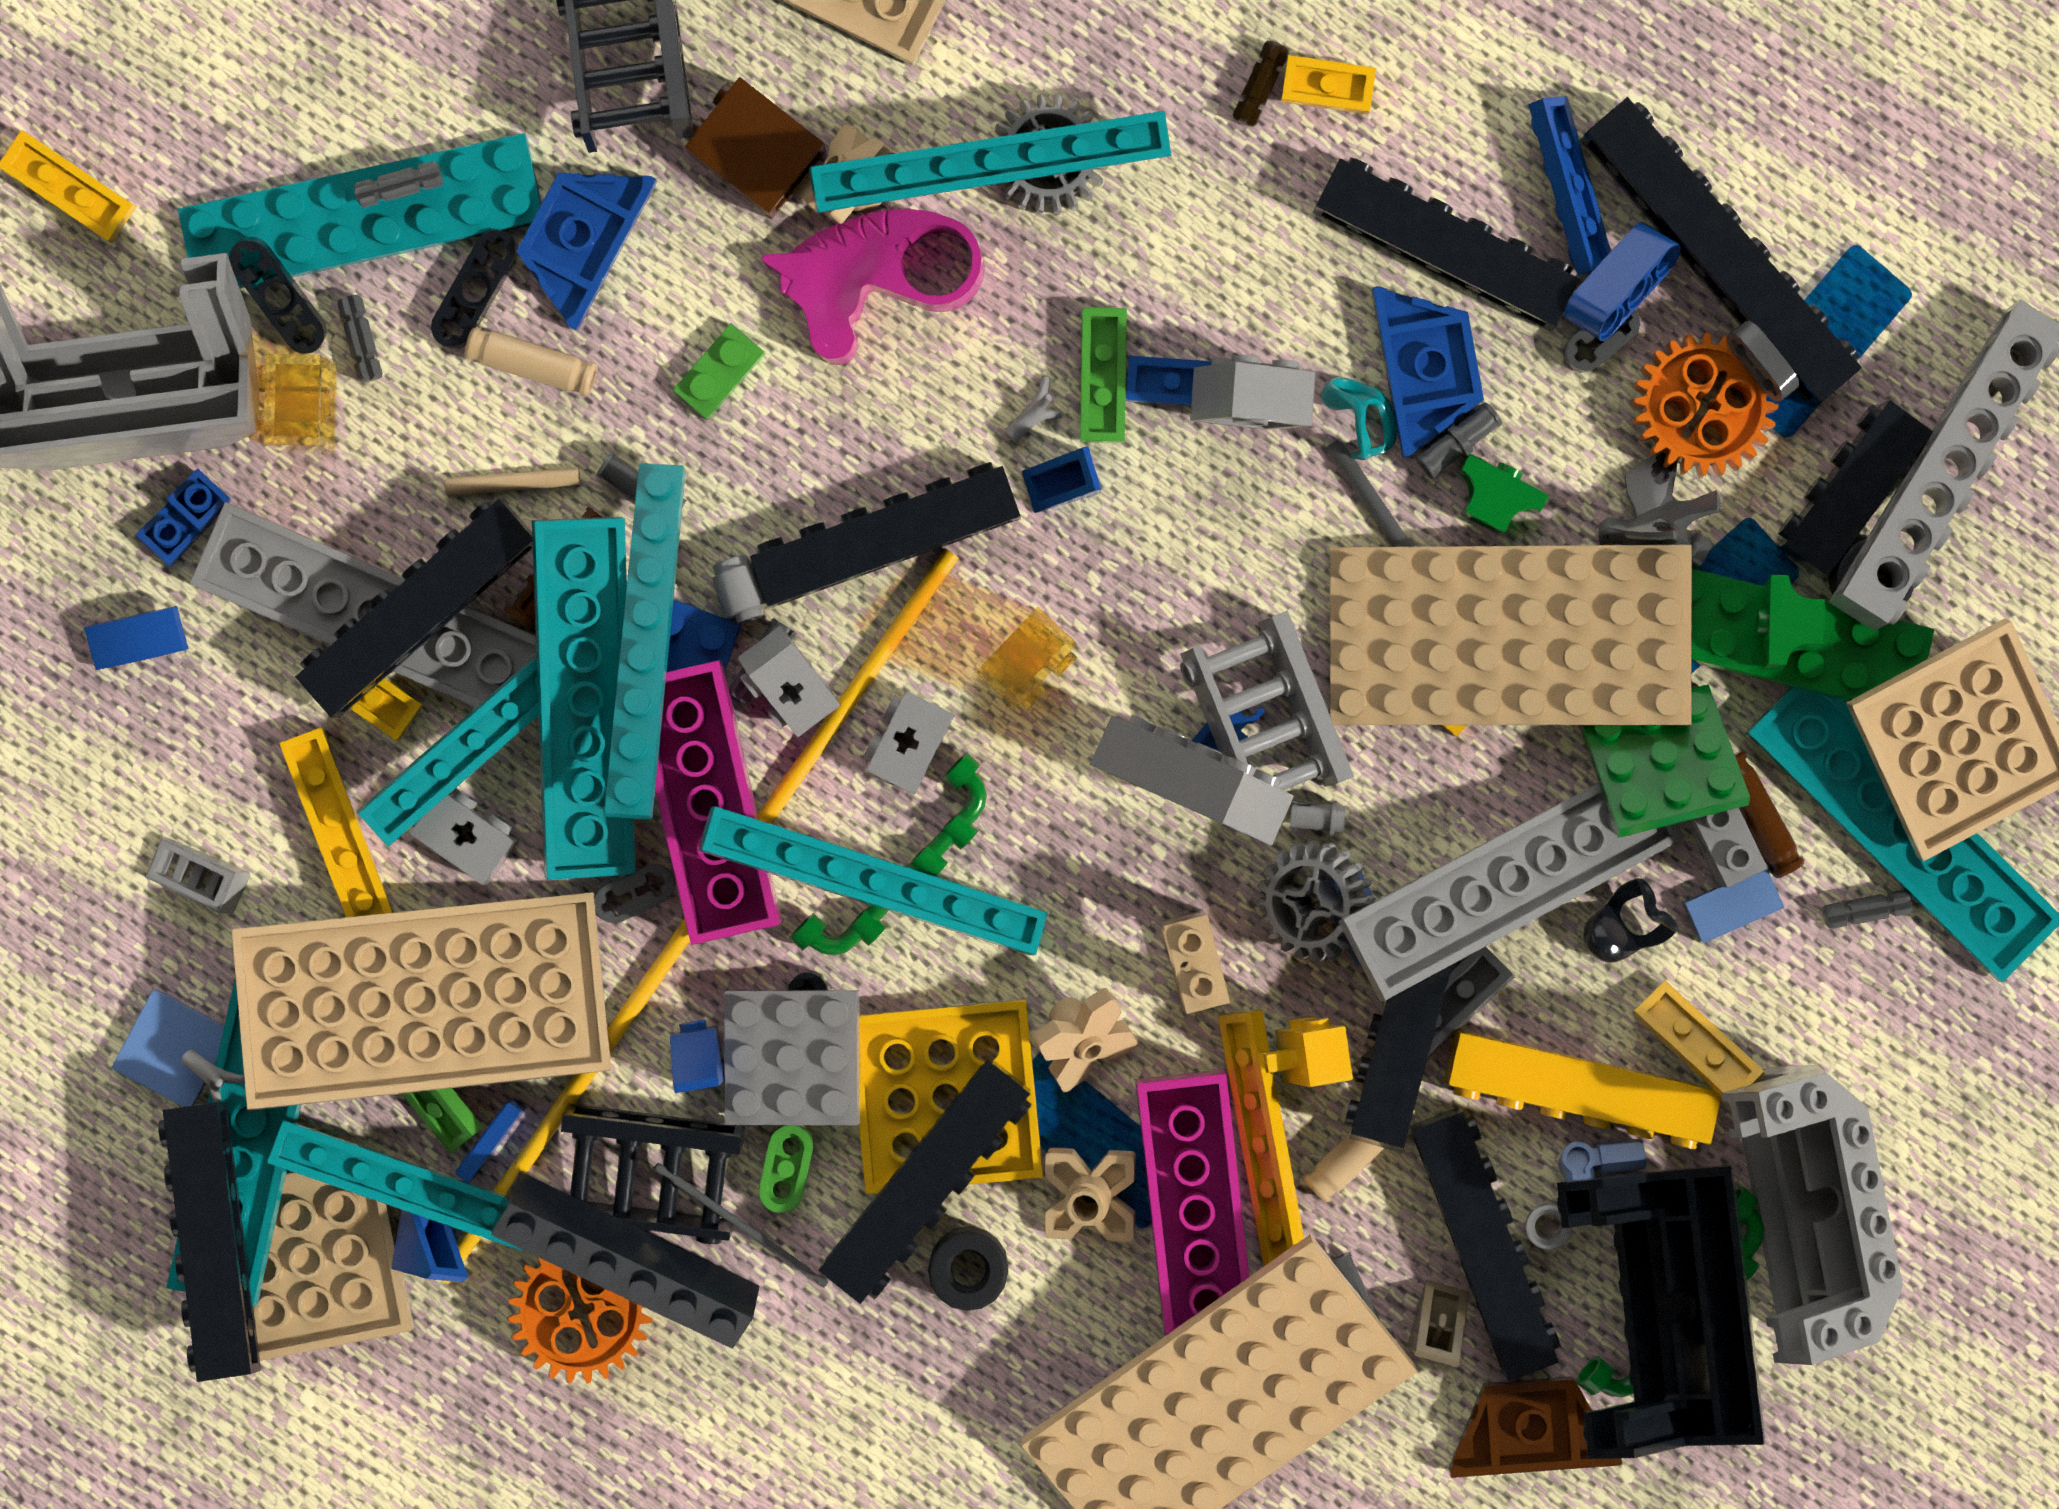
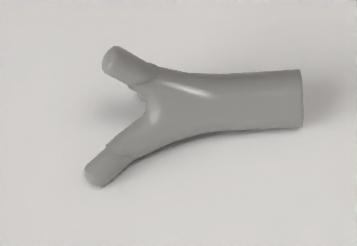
M1048 376L1041 377L1039 389L1031 403L1004 429L1014 441L1018 442L1037 423L1046 419L1062 417L1061 410L1046 409L1052 401V395L1048 394L1050 381Z
M193 1049L188 1050L181 1059L183 1065L205 1082L213 1102L222 1101L219 1087H222L224 1083L245 1084L244 1075L234 1074L216 1067Z

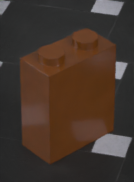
M739 77L733 85L727 82L718 91L712 102L716 107L706 120L699 117L693 123L695 136L685 138L688 140V143L684 147L691 157L766 216L773 219L792 195L799 182L809 172V167L815 166L826 152L824 142Z

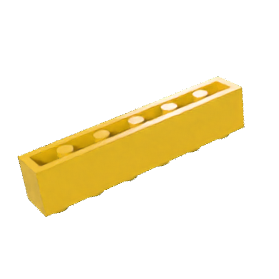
M1460 1030L1454 1034L1444 1078L1446 1084L1454 1086L1453 1094L1479 1100L1480 1093L1498 1096L1496 1102L1498 1105L1522 1110L1524 1102L1541 1106L1540 1114L1566 1120L1567 1112L1584 1116L1583 1124L1609 1130L1611 1122L1628 1126L1627 1134L1646 1139H1653L1654 1132L1671 1135V1144L1690 1149H1696L1698 1142L1711 1145L1722 1098L1712 1087Z

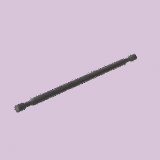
M659 1162L654 1166V1171L666 1176L674 1185L802 1274L814 1279L818 1285L824 1288L828 1284L827 1279L815 1274L807 1265L682 1178L667 1171L666 1167Z

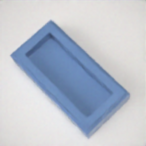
M1768 869L1729 888L1718 886L1682 902L1700 943L1708 942L1784 908Z

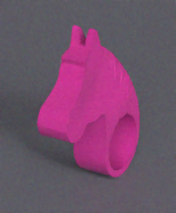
M916 209L883 210L861 215L814 234L798 245L791 253L767 254L761 258L769 269L781 275V294L784 298L792 299L804 311L811 345L816 353L831 365L845 364L855 357L858 350V338L853 329V324L860 318L865 299L870 292H878L924 310L948 312L964 306L976 295L982 284L985 270L984 258L979 244L973 233L964 224L932 211ZM945 233L958 237L971 249V271L966 281L949 294L940 296L923 294L908 283L905 266L902 262L903 255L909 245L914 246L925 236Z

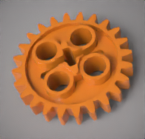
M1706 332L1701 337L1699 344H1696L1694 337L1690 333L1683 338V348L1675 340H1671L1666 345L1668 356L1662 351L1657 350L1651 356L1656 366L1645 364L1640 369V372L1648 380H1637L1633 384V388L1642 393L1643 396L1634 398L1630 402L1631 407L1642 410V413L1632 420V424L1646 426L1647 430L1638 439L1640 442L1650 439L1654 441L1655 445L1649 453L1651 457L1661 451L1667 454L1663 467L1667 468L1677 460L1680 462V475L1684 476L1692 466H1696L1698 478H1703L1707 475L1709 466H1711L1715 475L1720 477L1725 473L1726 462L1730 468L1736 471L1742 467L1740 455L1751 461L1757 456L1753 445L1763 447L1769 441L1760 430L1768 431L1775 427L1776 423L1765 417V414L1777 410L1778 404L1766 401L1768 395L1760 388L1731 349H1728L1727 335H1724L1716 345H1713L1710 332ZM1688 366H1697L1704 371L1706 375L1705 384L1698 385L1689 379L1687 375ZM1720 372L1725 373L1726 378L1708 403L1707 408L1709 410L1699 418L1690 437L1685 439L1682 436V432L1699 409L1701 404L1699 400L1710 391ZM1727 389H1734L1742 395L1744 399L1743 408H1734L1727 403L1725 399ZM1665 403H1675L1682 409L1683 419L1681 422H1674L1666 417L1664 413ZM1704 426H1711L1719 431L1721 436L1720 445L1713 446L1704 440L1702 436Z
M537 1257L540 1265L536 1269L524 1264L522 1268L529 1276L527 1282L521 1280L513 1281V1284L522 1291L521 1297H511L507 1301L519 1307V1313L508 1316L507 1321L520 1323L521 1329L513 1333L511 1337L513 1340L526 1339L528 1342L520 1351L522 1356L530 1355L533 1352L537 1354L532 1366L537 1370L547 1362L550 1364L549 1378L553 1379L563 1369L565 1370L567 1383L571 1384L576 1372H581L584 1381L588 1384L591 1383L592 1370L597 1369L607 1379L609 1378L608 1364L613 1363L623 1370L625 1365L621 1355L624 1352L635 1357L638 1355V1352L631 1343L634 1339L647 1341L648 1338L643 1332L638 1330L639 1324H647L653 1321L651 1317L641 1313L643 1306L605 1288H602L597 1293H587L581 1286V1277ZM565 1273L571 1274L579 1299L584 1304L591 1303L592 1309L586 1312V1317L597 1341V1346L591 1348L588 1344L581 1321L577 1317H569L568 1312L574 1309V1303L563 1279ZM555 1285L560 1287L563 1292V1302L555 1310H544L539 1304L540 1292L547 1286ZM607 1310L618 1312L621 1318L620 1328L611 1335L600 1333L597 1327L598 1317ZM566 1327L575 1328L580 1338L577 1347L570 1352L558 1350L555 1344L557 1333Z

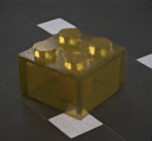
M266 354V364L260 365L258 371L259 391L265 392L264 410H259L257 416V433L259 437H264L263 445L281 452L335 453L337 364L321 355Z
M1037 607L976 671V674L1015 711L1021 704L1029 710L1046 692L1041 683L1052 672L1059 678L1077 659V656L1072 652L1077 643Z

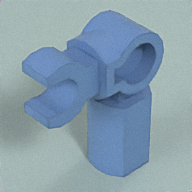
M1642 1139L1597 1143L1595 1148H1591L1584 1142L1575 1141L1564 1148L1559 1158L1558 1167L1564 1175L1565 1182L1595 1178L1594 1170L1597 1169L1600 1174L1645 1169L1646 1154Z

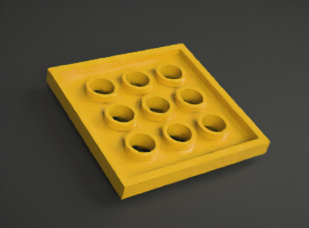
M1026 999L860 1015L859 1130L866 1194L879 1193L907 1158L895 1152L893 1147L895 1137L901 1133H911L920 1142L946 1110L940 1108L934 1102V1090L942 1084H950L959 1093L984 1063L985 1060L979 1059L973 1051V1044L976 1039L984 1035L992 1036L997 1040L999 1052L993 1060L1030 1089V1095L1026 1100L1032 1105L1016 1125L1008 1121L1003 1127L1008 1134V1139L1004 1146L996 1149L988 1160L982 1156L977 1159L970 1168L975 1173V1176L968 1185L1043 1178ZM947 1040L953 1045L955 1056L950 1063L940 1065L932 1061L929 1056V1047L933 1042ZM902 1044L907 1047L911 1059L906 1067L895 1069L887 1064L885 1051L889 1046ZM904 1088L913 1094L915 1105L909 1112L898 1113L891 1108L889 1096L894 1090Z

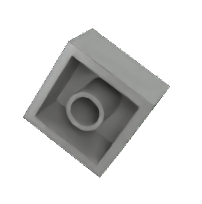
M1232 355V359L1212 358L1211 365L1194 368L1190 421L1261 430L1312 426L1316 372L1299 370V362L1290 360H1272V364L1259 363V357L1251 355Z

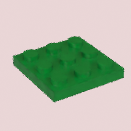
M1709 684L1691 688V725H1579L1618 838L1748 806L1750 803L1748 789Z

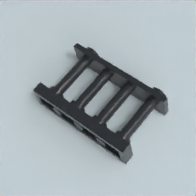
M556 0L559 15H566L578 110L571 111L573 132L575 138L583 137L588 153L597 152L595 130L663 120L664 124L672 123L677 139L695 136L676 0H647L648 2L655 1L656 15H649V20L584 31L581 30L579 8L630 0ZM652 38L653 43L660 42L662 55L654 56V61L587 71L584 49ZM658 79L659 83L666 82L668 96L660 97V102L592 112L590 89Z
M568 1104L562 1116L561 1132L572 1133V1138L576 1139L570 1190L571 1196L642 1230L695 1236L697 1242L704 1244H719L722 1240H730L734 1226L725 1219L720 1218L718 1214L703 1205L702 1216L676 1212L679 1187L674 1185L664 1175H662L658 1210L632 1207L638 1147L642 1146L643 1142L660 1144L661 1149L665 1151L663 1166L673 1175L680 1177L682 1153L686 1152L687 1148L705 1150V1154L709 1156L705 1195L721 1206L726 1161L732 1154H740L744 1143L745 1126ZM599 1137L616 1139V1143L620 1145L614 1204L587 1201L594 1141H597Z

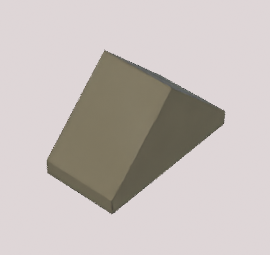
M1430 1280L1425 1281L1407 1344L1413 1355L1454 1367L1458 1366L1469 1291Z

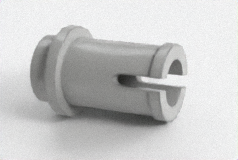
M1292 800L1290 828L1330 831L1329 836H1334V832L1343 833L1346 806L1337 805V801H1333L1332 805Z

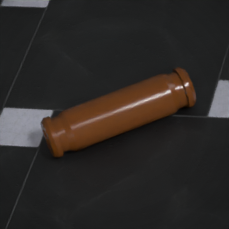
M1742 751L1736 752L1734 754L1750 795L1749 805L1740 807L1739 810L1764 861L1770 865L1772 876L1781 878L1802 867L1805 859L1797 852V845L1756 771L1746 761V753Z

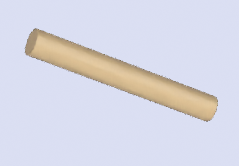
M579 467L445 480L448 497L581 485Z

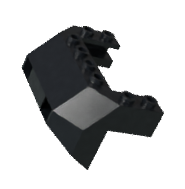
M1732 1165L1610 1175L1557 1183V1208L1561 1215L1562 1228L1614 1224L1615 1234L1613 1241L1618 1256L1620 1273L1619 1291L1623 1299L1625 1316L1624 1335L1628 1342L1631 1367L1629 1379L1634 1393V1402L1583 1413L1585 1424L1583 1435L1587 1443L1588 1459L1638 1458L1684 1446L1764 1445L1765 1435L1760 1383Z

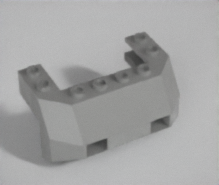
M227 253L181 259V267L188 284L180 285L179 299L189 324L33 345L27 344L0 283V468L50 471L223 448L258 432L259 383L250 316Z
M1818 1065L1777 1066L1763 1069L1765 1071L1764 1076L1755 1084L1723 1092L1722 1099L1723 1102L1730 1103L1734 1128L1729 1129L1730 1138H1742L1752 1194L1757 1198L1755 1209L1761 1215L1765 1228L1762 1245L1776 1312L1775 1315L1766 1317L1767 1327H1774L1778 1352L1773 1353L1774 1363L1814 1365L1878 1343L1903 1288L1868 1107Z

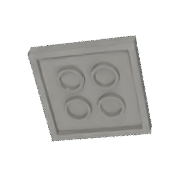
M859 990L724 991L725 1125L858 1126L860 1124Z

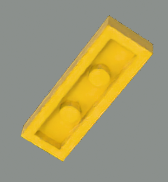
M22 129L0 161V169L110 243L114 242L137 207Z
M1666 980L1634 1010V1016L1721 1096L1723 1092L1755 1084L1764 1076L1765 1071Z

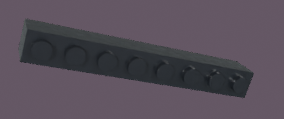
M1627 96L1592 126L1580 141L1655 228L1680 244V257L1737 323L1741 325L1744 321H1751L1764 332L1796 373L1799 380V387L1796 391L1811 408L1819 405L1862 369L1856 361L1859 358L1856 350L1845 339L1840 338L1838 340L1827 327L1829 320L1817 306L1813 304L1809 306L1798 294L1800 287L1795 279L1786 271L1782 270L1779 272L1769 260L1771 254L1767 247L1758 238H1750L1739 226L1742 221L1737 212L1727 203L1722 205L1710 192L1712 185L1705 175L1697 169L1692 171L1681 159L1683 152L1679 145L1667 135L1662 137L1652 125L1654 119L1648 109L1640 102L1634 104Z

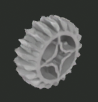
M1039 94L1037 95V109L1032 110L1026 99L1021 100L1020 108L1023 116L1019 117L1015 111L1008 109L1005 112V117L1012 125L1011 128L997 123L995 132L1002 137L1021 134L1027 127L1030 132L1046 130L1044 125H1041L1042 121H1056L1067 126L1090 123L1094 114L1091 110H1088L1080 118L1075 116L1080 105L1077 100H1073L1070 103L1068 110L1061 109L1063 97L1059 94H1056L1054 97V107H1046L1045 96ZM1107 166V167H1101V168H1094V169H1095V170H1106V169L1108 168V166ZM1093 169L1082 170L1071 183L1066 173L1049 176L1053 183L1056 184L1057 189L1037 188L1025 180L1013 181L1005 190L1004 196L1007 200H1010L1018 192L1023 194L1018 204L1021 210H1025L1028 207L1031 199L1037 201L1035 214L1040 216L1044 212V202L1052 203V212L1055 216L1061 214L1060 201L1066 200L1068 207L1072 211L1078 209V202L1074 195L1079 193L1083 199L1089 201L1093 194L1086 186V183L1088 182L1100 187L1103 183V178L1093 172Z
M1312 840L1307 842L1305 847L1301 843L1291 845L1289 853L1282 851L1276 854L1275 860L1277 864H1270L1265 867L1264 872L1269 879L1260 881L1257 887L1266 893V897L1257 899L1255 904L1260 907H1266L1267 914L1260 917L1259 922L1262 924L1271 922L1273 929L1270 930L1267 938L1273 940L1281 936L1283 938L1280 946L1281 951L1287 952L1295 947V958L1302 960L1310 954L1312 961L1320 962L1325 959L1326 955L1330 959L1340 957L1342 949L1346 952L1353 950L1340 923L1329 936L1317 935L1318 927L1324 925L1326 917L1339 916L1343 919L1376 900L1374 896L1365 895L1364 888L1369 887L1373 880L1370 878L1360 880L1358 876L1364 864L1358 862L1351 866L1349 865L1351 852L1344 850L1337 854L1336 844L1330 842L1324 844L1321 848L1319 841ZM1303 866L1314 867L1313 875L1307 878L1305 885L1301 884L1295 887L1290 885L1294 875ZM1335 881L1341 890L1342 897L1335 890ZM1315 893L1318 896L1315 900L1319 899L1320 906L1322 907L1316 909L1314 905L1317 902L1312 903L1311 896L1308 895ZM1289 906H1291L1295 910L1297 921L1295 920Z

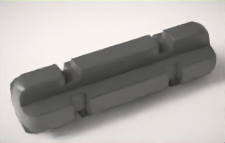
M432 161L418 165L417 170L410 167L377 177L378 181L375 182L371 181V179L357 182L354 185V191L359 205L366 208L379 204L380 199L387 202L419 193L422 187L426 188V190L440 187L443 184V176L439 165Z
M359 295L343 297L338 300L337 304L341 318L343 317L346 320L343 327L351 356L357 361L354 364L357 378L363 383L378 380L382 377L383 373L379 360L374 357L377 351L369 321L363 317V314L366 313L363 299Z
M1899 890L1889 892L1887 897L1879 894L1848 900L1846 905L1840 902L1825 905L1823 907V917L1828 928H1840L1847 926V922L1855 925L1889 918V914L1895 917L1910 914L1912 912V901L1908 891Z

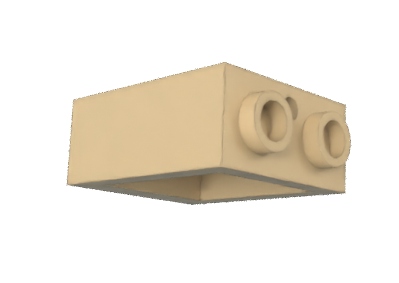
M1200 910L1160 921L1181 1005L1185 1013L1190 1014L1231 1003L1208 914ZM1183 962H1187L1186 966L1180 967Z

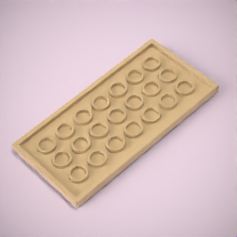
M1692 545L1330 547V717L1333 725H1691Z
M593 892L231 929L247 1110L611 1071Z
M1310 1234L1021 1437V1446L1074 1509H1221L1417 1373V1370L1412 1360Z

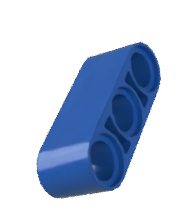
M1644 222L1637 223L1575 290L1566 304L1564 310L1565 319L1600 341L1609 339L1674 267L1680 255V244Z

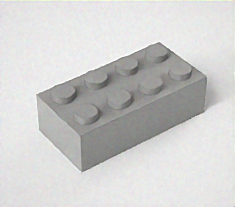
M1111 715L1091 760V766L1272 846L1294 795L1278 788L1281 782L1280 779L1238 759L1222 755V753L1203 744L1190 741L1188 738L1160 727L1156 728L1157 725L1135 715H1131L1129 722Z

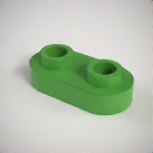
M782 1125L775 1130L769 1140L759 1185V1196L763 1205L776 1213L792 1211L799 1205L804 1195L814 1150V1141L810 1132L801 1125ZM787 1138L797 1139L800 1143V1150L793 1154L788 1153L784 1149V1141ZM779 1181L787 1182L791 1189L790 1194L785 1197L778 1196L774 1191L775 1183Z

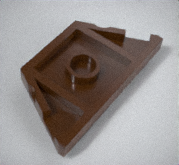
M1572 1376L1483 1383L1449 1465V1475L1451 1478L1619 1466L1622 1465V1458L1588 1459L1587 1443L1583 1435L1585 1425L1583 1413L1592 1411Z

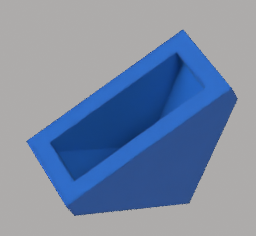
M1088 446L1022 471L1034 513L1101 493V486Z
M401 1210L391 1269L425 1279L464 1282L468 1278V1274L451 1226Z

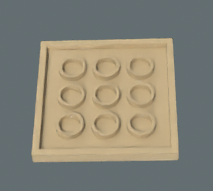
M2008 619L2000 620L1846 702L1917 858L1922 861L1937 855L2059 789V726L2012 621Z
M294 1172L286 1173L258 1305L253 1306L260 1361L409 1332L414 1329L403 1272L391 1269L396 1234L390 1205Z

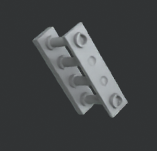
M1288 610L1258 622L1261 629L1259 637L1209 657H1205L1201 645L1180 653L1183 661L1180 664V669L1184 681L1190 688H1194L1217 748L1222 755L1230 758L1233 757L1248 764L1246 757L1300 736L1302 739L1305 738L1311 753L1309 761L1273 775L1281 780L1278 786L1279 789L1286 790L1315 777L1318 780H1322L1324 787L1354 777ZM1264 653L1272 656L1278 671L1276 678L1222 699L1212 674ZM1279 695L1289 698L1294 711L1292 720L1240 741L1238 740L1229 717L1230 715Z

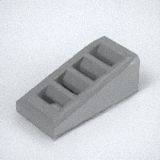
M162 837L145 878L218 913H234L249 880L250 873L175 840ZM176 853L180 855L172 877L166 875V872ZM191 861L196 864L186 884L182 881ZM209 869L212 871L205 890L202 891L199 888Z

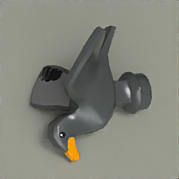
M1662 451L1640 462L1625 474L1626 494L1633 508L1634 518L1627 521L1607 517L1601 521L1598 527L1599 545H1692V569H1697L1704 562L1710 551L1711 540L1703 536L1701 530H1688L1686 528L1696 519L1718 513L1721 507L1720 496L1717 490L1693 500L1677 501L1672 495L1677 472V460L1667 468L1663 467L1667 454Z

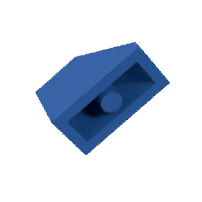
M706 1020L679 1024L680 1032L670 1036L674 1093L720 1086L725 1080V1065L718 1025L707 1027Z

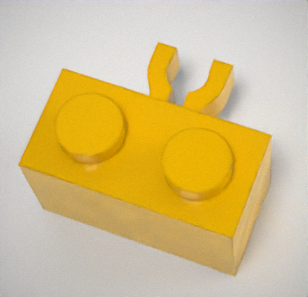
M1305 1016L1289 1019V1027L1275 1030L1278 1050L1256 1053L1258 1071H1266V1073L1281 1071L1282 1082L1314 1087L1353 1080L1346 1028L1342 1025L1330 1024L1329 1018L1315 1019V1016Z

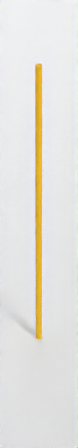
M946 548L941 552L838 699L841 706L825 717L758 813L760 821L773 824L958 561L959 558ZM685 918L608 1026L610 1054L690 942ZM598 1072L577 1074L572 1077L493 1192L506 1195L519 1171L527 1174L562 1124V1116L568 1104H576ZM463 1232L456 1242L463 1263L482 1237ZM442 1281V1282H444V1283H446V1284H449L451 1281Z

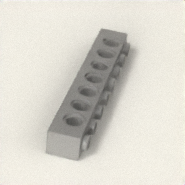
M2021 299L2004 311L1933 428V433L1921 448L1829 603L1873 631L1888 623L1894 625L1899 620L1908 605V602L1903 600L1909 588L1911 586L1916 588L1930 569V565L1926 563L1933 549L1938 551L1949 538L1952 528L1948 524L1955 512L1958 514L1963 512L1973 498L1975 491L1970 489L1977 475L1983 477L1994 463L1997 455L1992 450L1998 440L2004 441L2015 428L2019 418L2014 414L2021 402L2026 404L2039 388L2041 382L2036 377L2043 366L2048 368L2058 356L2059 323ZM2011 349L2021 354L2024 361L2023 366L2017 365L2012 360L2010 355ZM1989 385L1994 386L2000 391L2002 396L2001 403L1991 398L1988 391ZM1967 422H1971L1978 427L1980 432L1979 440L1969 435L1966 428ZM1945 458L1951 459L1957 465V477L1949 474L1945 469ZM1923 495H1927L1934 500L1936 504L1935 514L1928 512L1922 504ZM1901 531L1908 533L1914 541L1913 551L1906 549L1901 544ZM1878 568L1884 569L1890 574L1892 579L1891 588H1887L1879 582L1877 577Z

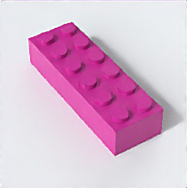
M718 660L666 672L655 791L690 943L695 945L778 926L782 923L772 874L698 851L711 807L716 806L759 820L723 661Z
M1223 1069L1135 1079L1164 1337L1250 1277L1227 1075Z

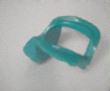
M1336 377L1327 382L1321 391L1322 403L1331 410L1354 409L1355 429L1360 451L1350 453L1351 458L1366 460L1369 457L1390 450L1395 444L1397 431L1394 411L1387 397L1375 387L1356 380ZM1368 405L1376 406L1380 413L1384 434L1383 445L1371 447L1365 424Z

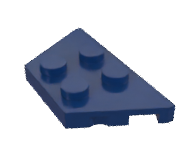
M558 173L516 252L569 327L578 332L658 182L656 178L644 175L642 177H627L613 174L581 175L580 173Z
M1380 286L1373 287L1371 289L1401 455L1404 458L1412 455L1482 402L1484 396L1468 312L1449 306L1436 305L1431 301L1413 296L1412 298L1394 293Z

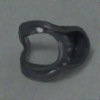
M1635 878L1621 885L1609 902L1586 922L1583 933L1584 943L1587 951L1596 959L1608 963L1618 962L1642 948L1654 947L1664 943L1677 932L1678 924L1670 914L1657 909L1656 897L1651 886L1644 879ZM1643 895L1647 915L1652 921L1658 922L1660 925L1648 934L1636 935L1624 924L1621 917V908L1628 900Z

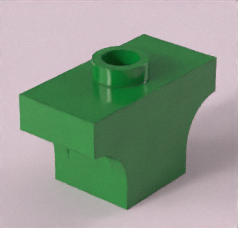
M1472 454L1464 458L1457 472L1464 478L1469 490L1468 500L1460 515L1498 535L1505 533L1512 518L1517 513L1531 512L1536 514L1541 512L1550 496L1521 481L1523 473L1502 462H1499L1497 467H1494Z
M1770 575L1764 581L1763 609H1757L1755 616V635L1762 636L1761 671L1779 672L1787 665L1788 657L1792 652L1800 650L1817 651L1824 645L1825 599H1810L1799 595L1791 586L1789 575Z

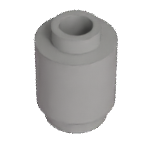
M747 556L733 557L714 565L713 570L716 576L712 580L726 619L736 618L739 625L762 617L761 609L766 607L767 603L753 564H749Z

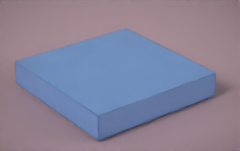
M154 989L111 1068L182 1107L193 1106L196 1104L206 1084L198 1075L183 1065L181 1059L188 1050L193 1049L210 1063L216 1065L224 1025L166 993Z

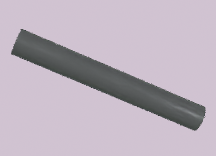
M1339 438L1327 446L1326 450L1391 546L1414 547L1355 459L1351 458L1350 452L1342 440Z

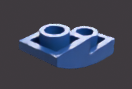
M198 468L166 499L167 504L135 534L136 538L168 568L220 515L224 503L231 501V498Z
M177 606L139 613L131 617L84 627L95 670L138 662L189 649Z

